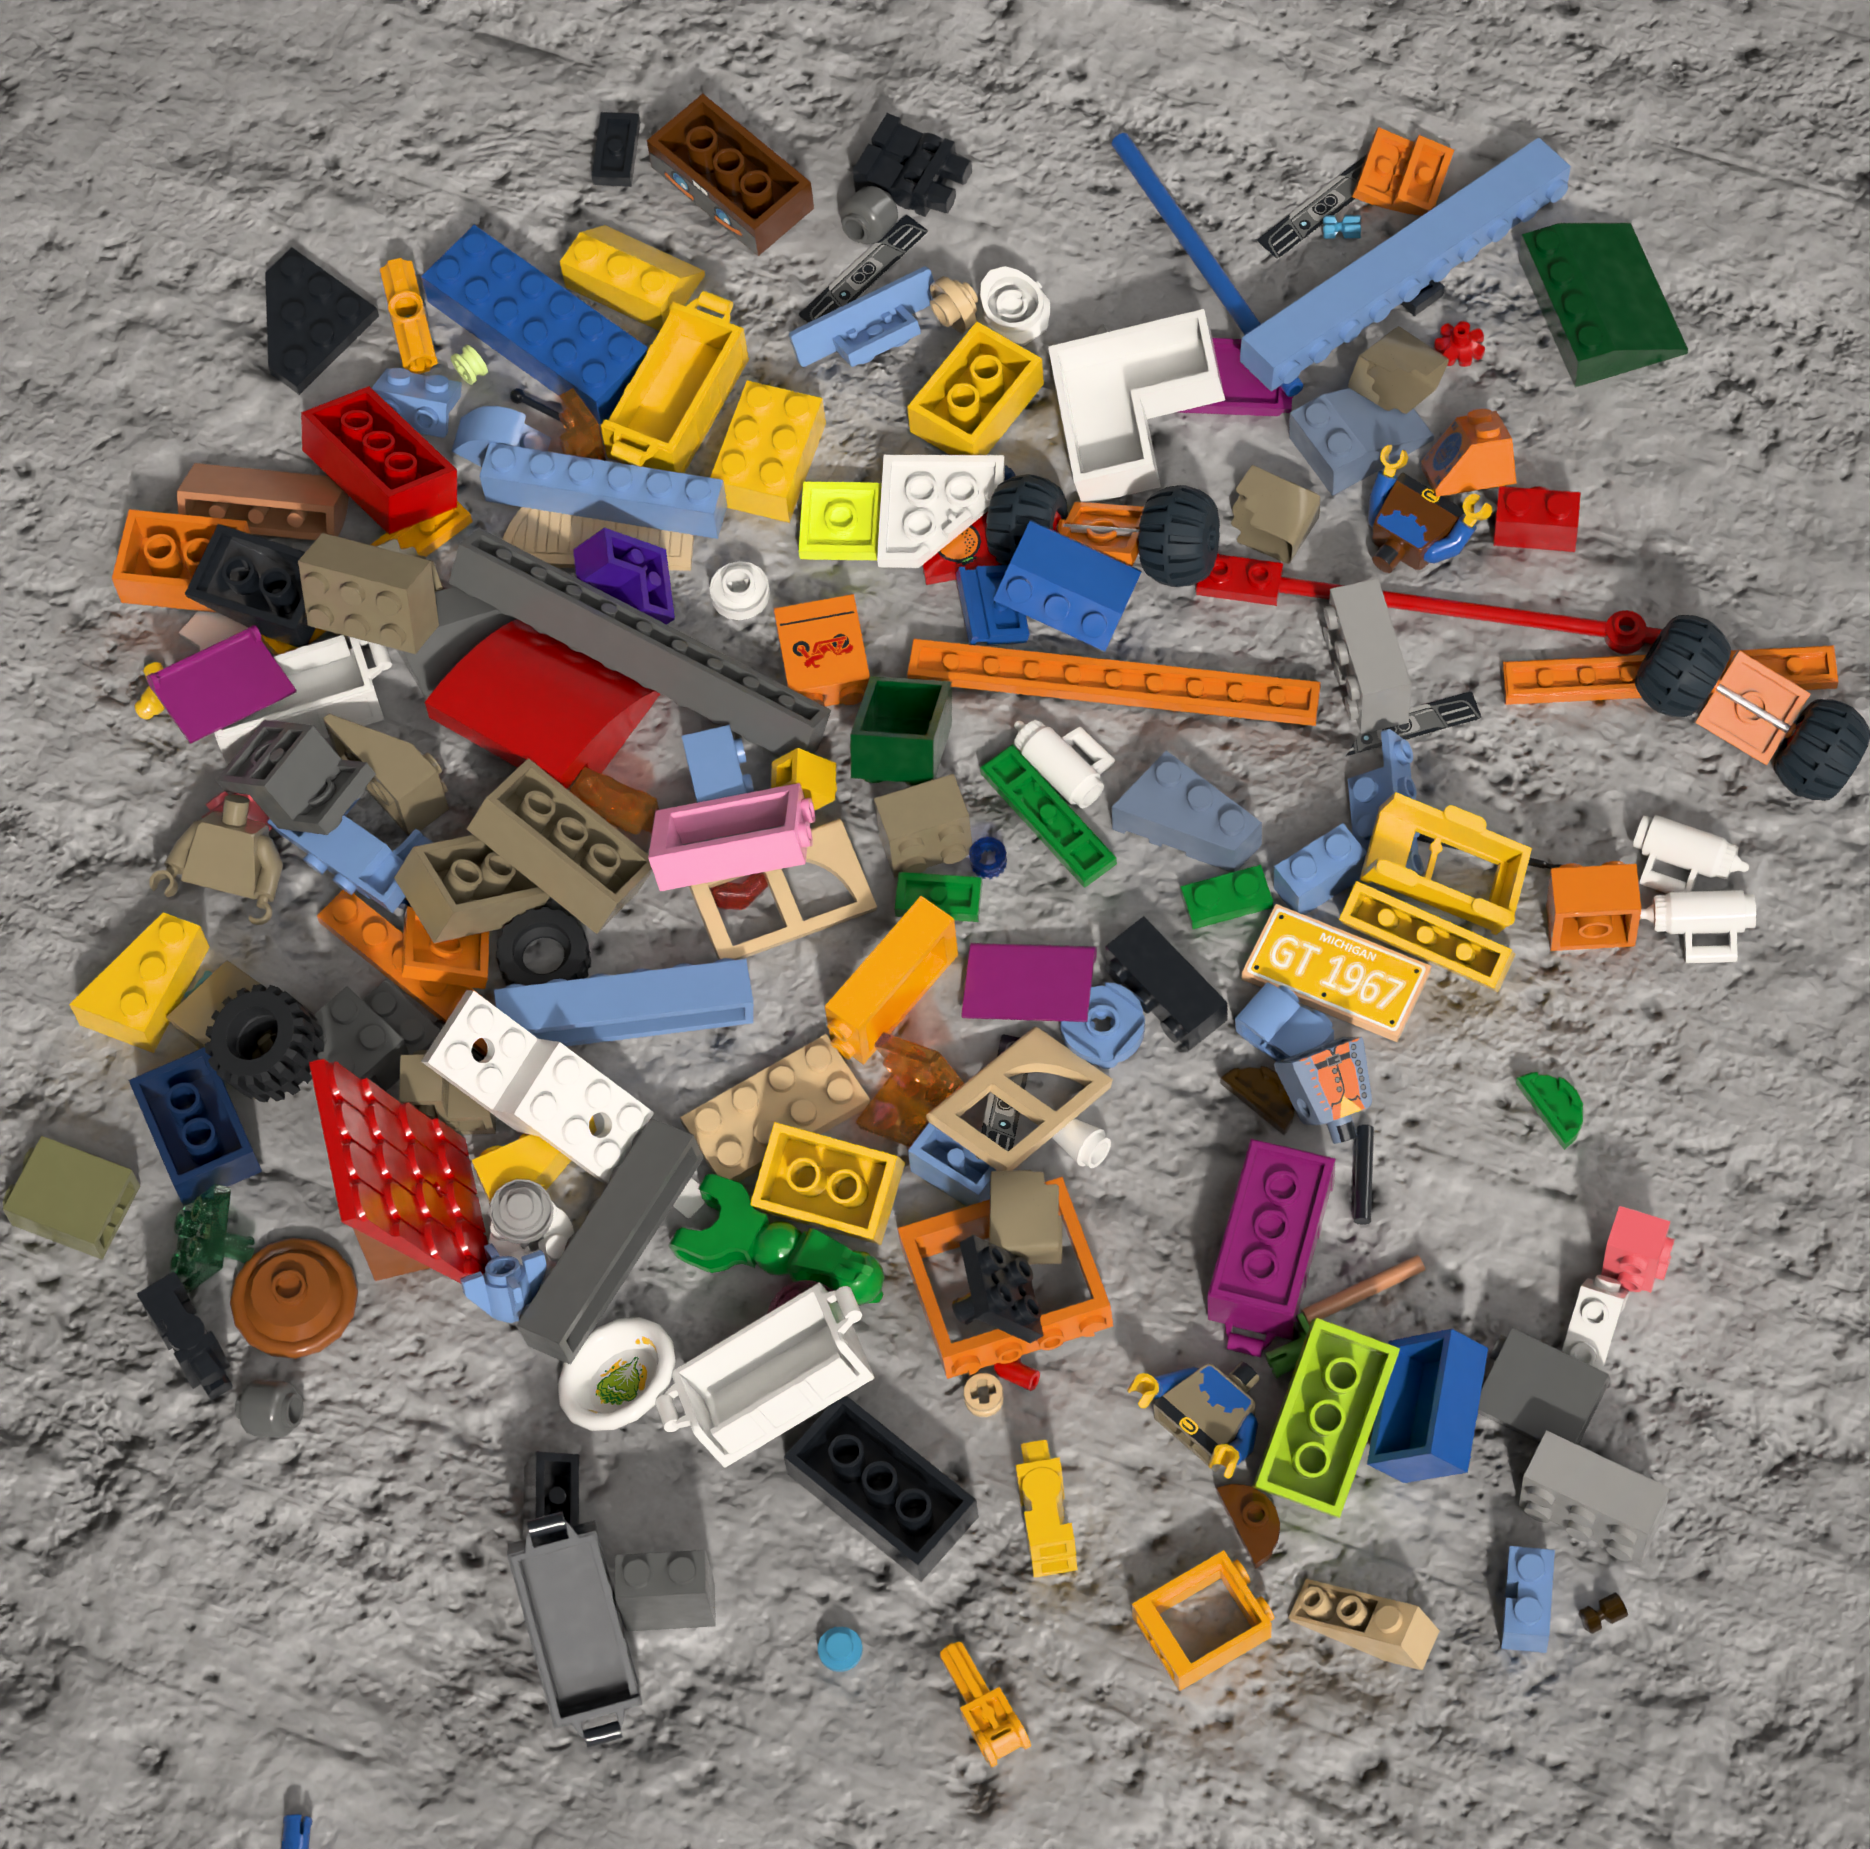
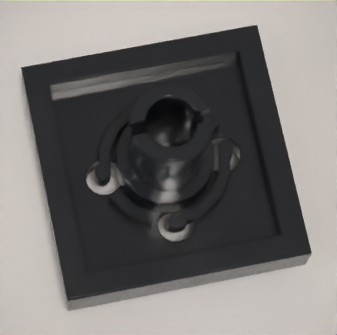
M971 1235L959 1242L970 1292L961 1298L958 1297L953 1300L952 1309L956 1318L961 1323H965V1325L978 1319L1028 1343L1043 1337L1044 1334L1040 1321L1041 1308L1035 1298L1032 1285L1033 1272L1027 1260L975 1235Z

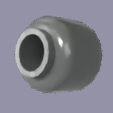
M874 186L862 187L841 209L840 218L843 231L848 238L855 242L866 245L877 243L895 226L898 219V209L892 196L888 192Z
M254 1380L245 1387L235 1403V1414L240 1419L243 1429L246 1433L259 1437L283 1438L288 1436L301 1423L304 1412L302 1397L300 1394H297L292 1384L285 1381Z

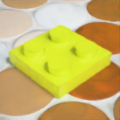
M803 482L799 558L807 560L877 561L882 483Z

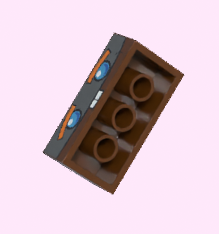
M703 93L647 140L651 167L758 256L814 209L811 182Z

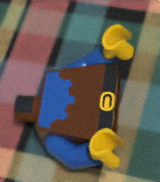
M1392 445L1385 446L1380 455L1381 462L1385 465L1384 471L1378 472L1369 497L1368 523L1373 529L1372 542L1380 548L1372 558L1375 566L1385 573H1392L1400 561L1415 570H1422L1429 563L1435 564L1459 555L1477 529L1476 521H1483L1489 518L1492 513V506L1485 503L1481 510L1475 514L1474 506L1479 501L1480 495L1471 494L1467 496L1463 502V508L1443 496L1436 497L1433 490L1403 472L1397 477L1395 475L1396 470L1406 465L1408 454L1405 450H1402L1399 461L1391 464L1389 454L1392 450Z

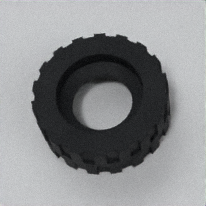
M542 907V909L534 910V908L526 910V913L513 917V921L508 925L506 924L502 929L503 933L501 937H498L496 943L498 948L496 959L506 986L512 984L527 986L544 984L553 979H565L568 981L588 977V969L591 968V952L582 926L579 927L577 920L573 916L569 917L566 915L565 911L559 909L557 911L551 910L550 907ZM540 938L553 939L560 943L564 949V959L561 965L556 970L547 974L534 973L523 962V954L526 947L534 940Z

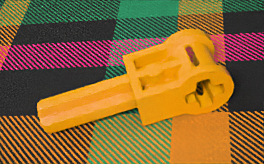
M952 1642L946 1645L940 1651V1658L966 1702V1705L960 1707L961 1716L988 1765L991 1768L997 1766L998 1759L1020 1747L1024 1750L1030 1748L1031 1742L1000 1686L992 1691L989 1690L963 1643Z

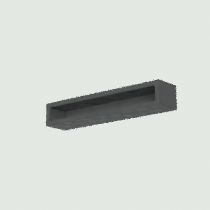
M651 1118L644 1130L635 1136L631 1150L621 1165H618L613 1170L609 1184L599 1199L590 1205L586 1219L577 1233L568 1239L564 1253L555 1267L545 1274L542 1286L532 1302L523 1308L516 1326L528 1347L570 1365L572 1364L702 1162L704 1156L694 1135Z

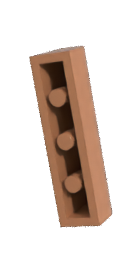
M194 463L177 490L178 514L247 521L251 534L316 540L322 533L338 537L345 522L349 495L329 476Z

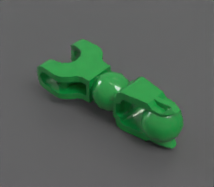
M714 1174L705 1175L698 1189L706 1205L720 1213L719 1219L712 1227L702 1231L681 1227L675 1231L668 1244L678 1259L710 1273L725 1271L734 1265L740 1264L755 1268L757 1264L770 1275L785 1276L789 1274L791 1280L796 1282L797 1286L804 1291L819 1282L828 1292L837 1291L840 1287L848 1286L852 1289L858 1306L868 1303H879L883 1297L884 1272L876 1258L864 1251H852L847 1246L814 1228H809L808 1232L804 1231L801 1233L799 1229L788 1222L775 1221L770 1223L766 1214L755 1210L750 1205L751 1198L742 1184Z

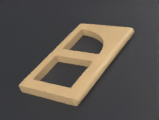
M841 819L811 829L813 845L807 847L806 862L820 866L836 876L848 889L855 901L854 903L803 921L782 869L763 872L785 928L732 946L709 888L743 876L689 886L718 960L723 958L744 959L877 910L876 902L850 842L844 822Z
M1033 1027L926 1115L929 1123L997 1171H1013L1070 1121L1111 1088L1113 1079L1074 1054L1070 1049L1040 1028ZM1031 1072L1051 1073L1074 1080L1084 1085L1085 1088L1059 1110L1054 1111L1009 1078ZM989 1092L1038 1125L1035 1130L1010 1151H1006L960 1118L961 1115Z

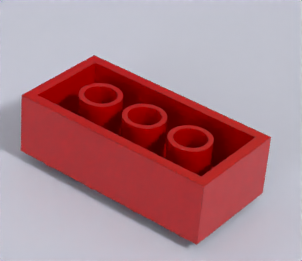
M370 386L301 412L302 451L389 535L457 508V469Z

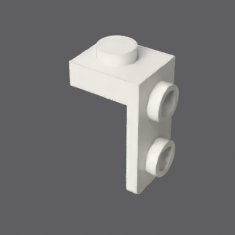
M1596 1275L1595 1280L1586 1279L1580 1288L1562 1348V1352L1603 1371L1619 1315L1625 1308L1630 1292L1620 1288V1281L1602 1275Z

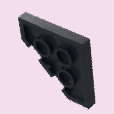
M293 247L265 272L268 367L271 375L300 395L379 317L378 310L374 305Z

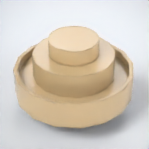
M942 276L930 285V294L932 296L930 301L931 309L944 326H952L958 332L964 333L976 323L975 313L977 312V307L975 303L978 302V297L968 283L964 282L961 284L957 280L952 281L948 277Z

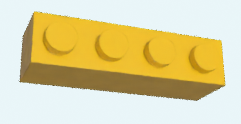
M1356 881L1339 918L1348 927L1497 993L1516 955L1508 947Z

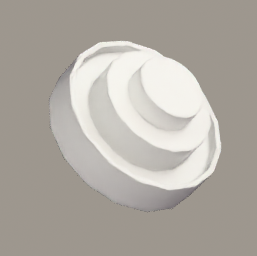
M738 561L726 564L714 574L709 587L712 604L718 613L734 620L749 619L761 613L768 604L770 596L767 576L761 568L749 562Z

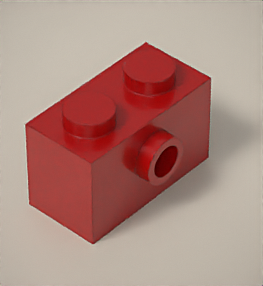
M1499 486L1494 546L1575 552L1581 492L1549 490L1542 486L1531 488Z

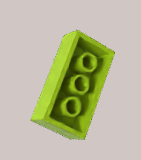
M1314 1318L1311 1321L1252 1487L1334 1518H1340L1400 1348L1322 1319Z

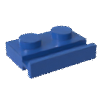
M1009 565L977 566L976 570H965V567L958 568L956 579L969 645H976V642H987V645L1027 643L1030 633L1026 615L993 601Z

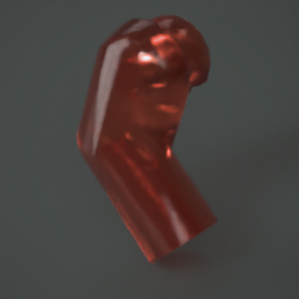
M761 872L751 874L742 884L726 882L709 889L718 908L744 910L768 887V883Z

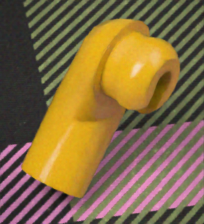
M153 662L148 664L143 669L146 677L164 668L162 663ZM150 686L142 693L141 699L135 703L137 715L145 720L151 719L154 715H159L165 709Z

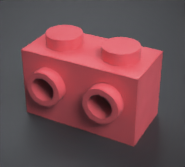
M1619 1206L1606 1245L1601 1275L1620 1281V1287L1631 1292L1644 1290L1651 1293L1656 1278L1664 1281L1671 1260L1675 1239L1667 1237L1670 1221Z

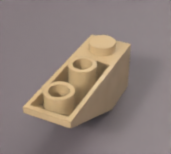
M1309 1579L1305 1580L1288 1617L1292 1622L1383 1661L1418 1670H1423L1440 1632L1419 1606Z

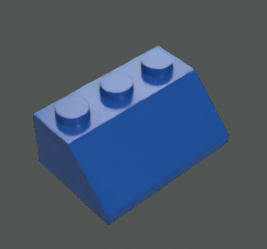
M1030 520L993 601L1102 651H1106L1142 571Z

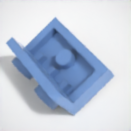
M386 368L372 389L418 433L444 438L448 433L449 413L461 397L462 382L448 380L447 377L442 375L426 376L415 374L405 368Z

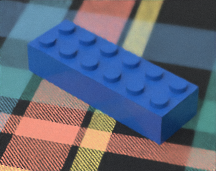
M473 225L421 276L428 303L600 426L604 420H609L623 396L625 388L631 382L649 349L476 225Z

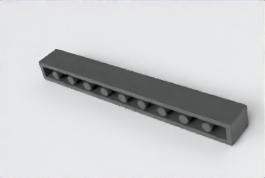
M481 528L475 530L459 544L449 584L463 590L468 596L478 598L490 604L501 613L513 616L532 626L537 632L547 634L563 642L570 649L582 652L601 662L608 669L616 670L634 679L641 686L653 689L672 699L676 704L707 717L714 724L730 725L731 731L743 736L751 743L758 744L778 754L780 757L796 748L812 754L819 749L831 709Z

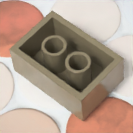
M322 533L298 560L308 626L413 654L420 650L439 626L430 560Z
M475 835L413 847L394 877L433 943L504 928L506 924L508 925L513 921L512 918L516 915H522L526 913V910L533 908L534 910L542 909L550 897Z

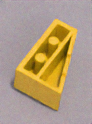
M163 912L69 1004L79 1025L154 1053L170 1023L166 1017L181 1003L210 948L201 926Z

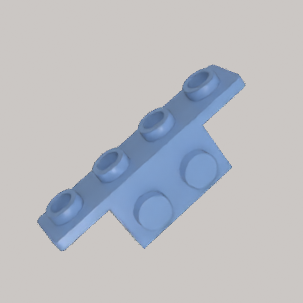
M924 266L791 331L789 338L798 363L802 367H806L837 351L851 367H854L858 364L868 363L875 356L893 347H900L911 338L921 334L918 321L912 314L930 306V301L932 300L930 285L934 282L931 270Z
M1391 729L1381 731L1384 767L1348 778L1352 834L1366 852L1379 807L1395 792L1414 800L1417 796L1415 784L1411 779L1410 763L1413 761L1411 746L1407 740L1401 738ZM1415 831L1405 868L1413 870L1421 876L1424 867L1418 853L1417 837H1419L1420 833Z

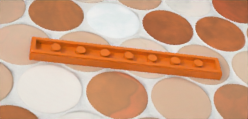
M1834 645L1731 650L1730 658L1725 667L1726 669L1736 651H1741L1804 690L1837 689L1838 686ZM1646 655L1503 662L1505 705L1642 698L1636 689L1635 677Z

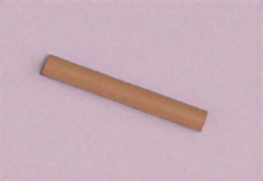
M1416 1255L1302 1309L1301 1313L1304 1314L1310 1325L1314 1318L1324 1319L1425 1271V1266L1421 1258Z

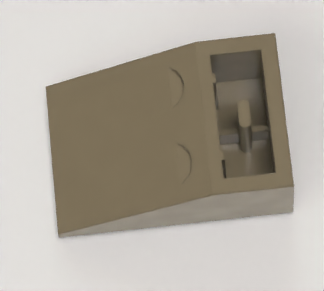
M227 960L166 1018L195 1046L202 1049L205 1047V1043L211 1041L205 1035L207 1026L214 1025L215 1020L211 1016L215 1010L220 1012L225 1007L222 1002L228 996L232 999L236 998L237 990L245 987L251 992L253 985L260 983ZM278 1027L266 1031L259 1037L253 1047L252 1059L259 1058L270 1050L276 1040Z

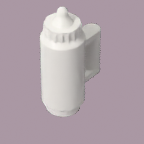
M1020 720L1015 722L1014 727L1018 731L1014 741L1015 746L1039 774L1071 805L1077 804L1080 808H1086L1101 795L1104 784L1100 781V774L1110 769L1115 759L1082 727L1076 728L1061 738L1051 727H1046L1038 720L1031 721L1028 724H1024ZM1076 744L1094 764L1090 766L1071 746Z
M1655 815L1654 818L1643 816L1633 843V847L1642 850V855L1648 856L1640 884L1664 893L1692 891L1698 874L1709 878L1719 877L1728 879L1731 872H1746L1749 869L1748 863L1743 862L1737 855L1739 847L1728 843L1725 838ZM1656 859L1691 871L1687 882L1652 871Z
M1743 890L1669 892L1666 895H1656L1653 897L1652 905L1646 909H1641L1640 919H1647L1652 922L1654 931L1684 934L1685 963L1737 962V933H1744L1745 928H1755L1756 925L1754 894H1744ZM1728 933L1729 945L1692 946V934Z

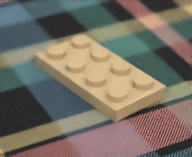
M827 1034L680 1117L687 1133L694 1135L704 1159L714 1175L740 1182L759 1171L774 1122L821 1135L871 1106L868 1095L838 1050L831 1046V1040Z

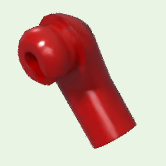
M1021 1357L1011 1363L993 1364L995 1373L1002 1379L1029 1391H1033L1038 1385L1040 1372L1022 1364Z

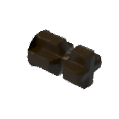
M1616 1592L1599 1600L1598 1610L1587 1606L1579 1610L1578 1613L1583 1622L1584 1629L1591 1634L1602 1629L1601 1621L1604 1619L1613 1624L1628 1616L1626 1606Z

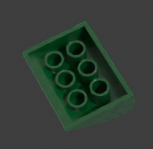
M1557 223L1521 235L1520 264L1575 388L1688 354V347L1631 223Z

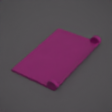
M255 625L146 676L150 688L190 744L297 692L261 641L260 631Z
M971 943L961 1017L968 1019L1088 1022L1093 967L1097 959L1096 946Z

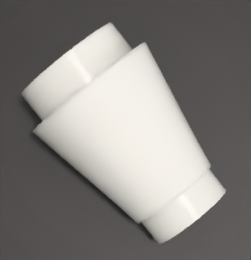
M1075 1118L1052 1137L1079 1166L1087 1165L1090 1168L1097 1167L1105 1159L1111 1146V1141L1105 1137L1104 1130Z

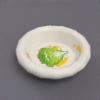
M642 1317L619 1318L595 1328L572 1364L570 1365L565 1362L563 1364L557 1385L561 1409L572 1423L590 1431L615 1430L637 1421L655 1406V1400L663 1395L670 1385L672 1371L676 1363L672 1339L661 1325Z

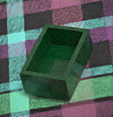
M870 676L850 733L851 778L863 779L869 783H880L883 781L904 782L910 786L934 780L952 726V682Z

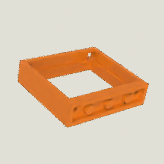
M1063 1177L1044 1183L1046 1185L1056 1184L1059 1186V1216L1061 1215L1092 1299L1041 1315L1040 1321L1044 1336L1032 1343L1021 1340L1000 1329L951 1343L922 1261L923 1258L960 1247L959 1242L971 1235H975L983 1240L989 1238L990 1199L897 1228L901 1249L947 1379L965 1373L973 1375L981 1368L996 1363H1011L1018 1360L1022 1355L1041 1349L1052 1350L1061 1346L1066 1341L1082 1336L1093 1337L1095 1336L1094 1332L1113 1327L1111 1305Z

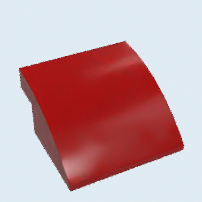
M516 619L491 633L476 645L445 676L424 703L430 719L517 768L529 758L568 789L577 776L594 785L655 703L660 693L641 686L634 679L616 670L608 669L601 662L582 652L570 649L563 642L547 634L537 632L532 626Z

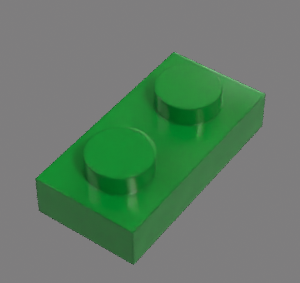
M1261 865L1180 886L1181 896L1192 930L1273 908V899Z
M899 872L894 908L895 917H903L918 898L922 896L953 917L954 921L979 922L983 886L982 877Z

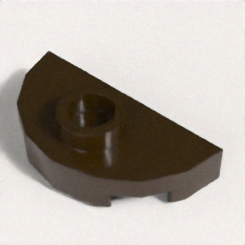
M1265 1066L1244 1069L1237 1067L1220 1077V1084L1285 1136L1293 1123L1295 1108L1277 1072Z

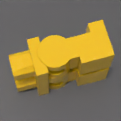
M1047 1440L1021 1444L1023 1464L1015 1466L1021 1506H1025L1024 1518L1033 1576L1035 1578L1076 1571L1078 1569L1072 1523L1062 1524L1064 1521L1063 1499L1065 1497L1060 1457L1050 1459Z

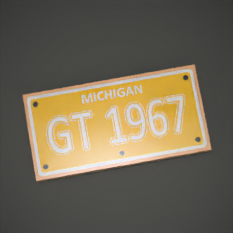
M1275 904L1242 971V980L1261 988L1267 982L1278 988L1280 985H1283L1294 992L1300 1001L1299 1003L1398 1042L1431 973V966Z

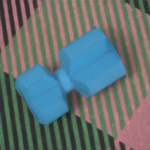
M1325 215L1323 217V237L1325 239H1335L1337 232H1342L1344 238H1361V215H1344L1342 222H1338L1335 215Z

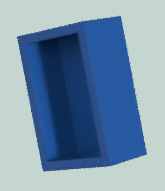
M1454 1329L1388 1341L1389 1345L1400 1348L1374 1421L1367 1465L1402 1483L1468 1473L1488 1348Z

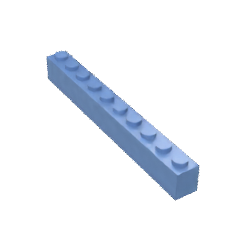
M1538 137L1243 336L1240 362L1271 392L1283 383L1289 384L1293 382L1302 370L1313 363H1320L1325 360L1330 352L1342 343L1353 341L1360 334L1361 330L1371 323H1378L1384 320L1391 310L1402 302L1412 301L1421 289L1429 285L1431 280L1434 282L1441 281L1452 268L1463 261L1468 262L1472 260L1480 249L1492 241H1500L1518 223L1529 221L1543 206L1549 202L1554 203L1560 200L1568 190L1571 166Z

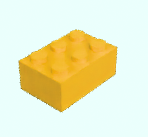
M976 321L907 406L910 432L949 455H987L1044 385L1042 358Z
M746 381L710 478L723 480L727 508L790 523L803 488V482L806 480L826 425L823 398Z
M774 1122L750 1205L760 1212L881 1245L905 1162L896 1155Z

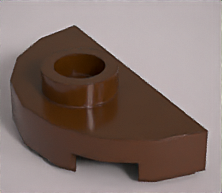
M1229 1484L1217 1487L1216 1493L1252 1564L1257 1569L1270 1559L1273 1550L1278 1544L1280 1520L1276 1507L1264 1493L1251 1486Z

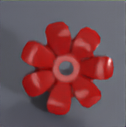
M1460 321L1455 327L1446 323L1440 329L1442 338L1435 339L1434 349L1449 359L1447 366H1452L1458 359L1461 367H1467L1472 364V357L1480 360L1485 354V347L1480 344L1484 341V333L1480 328L1470 331V323Z

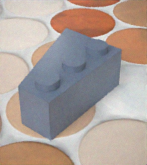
M1167 750L1112 806L1113 830L1123 834L1128 831L1148 838L1149 843L1159 847L1162 844L1186 852L1187 857L1229 872L1238 871L1262 845V822Z

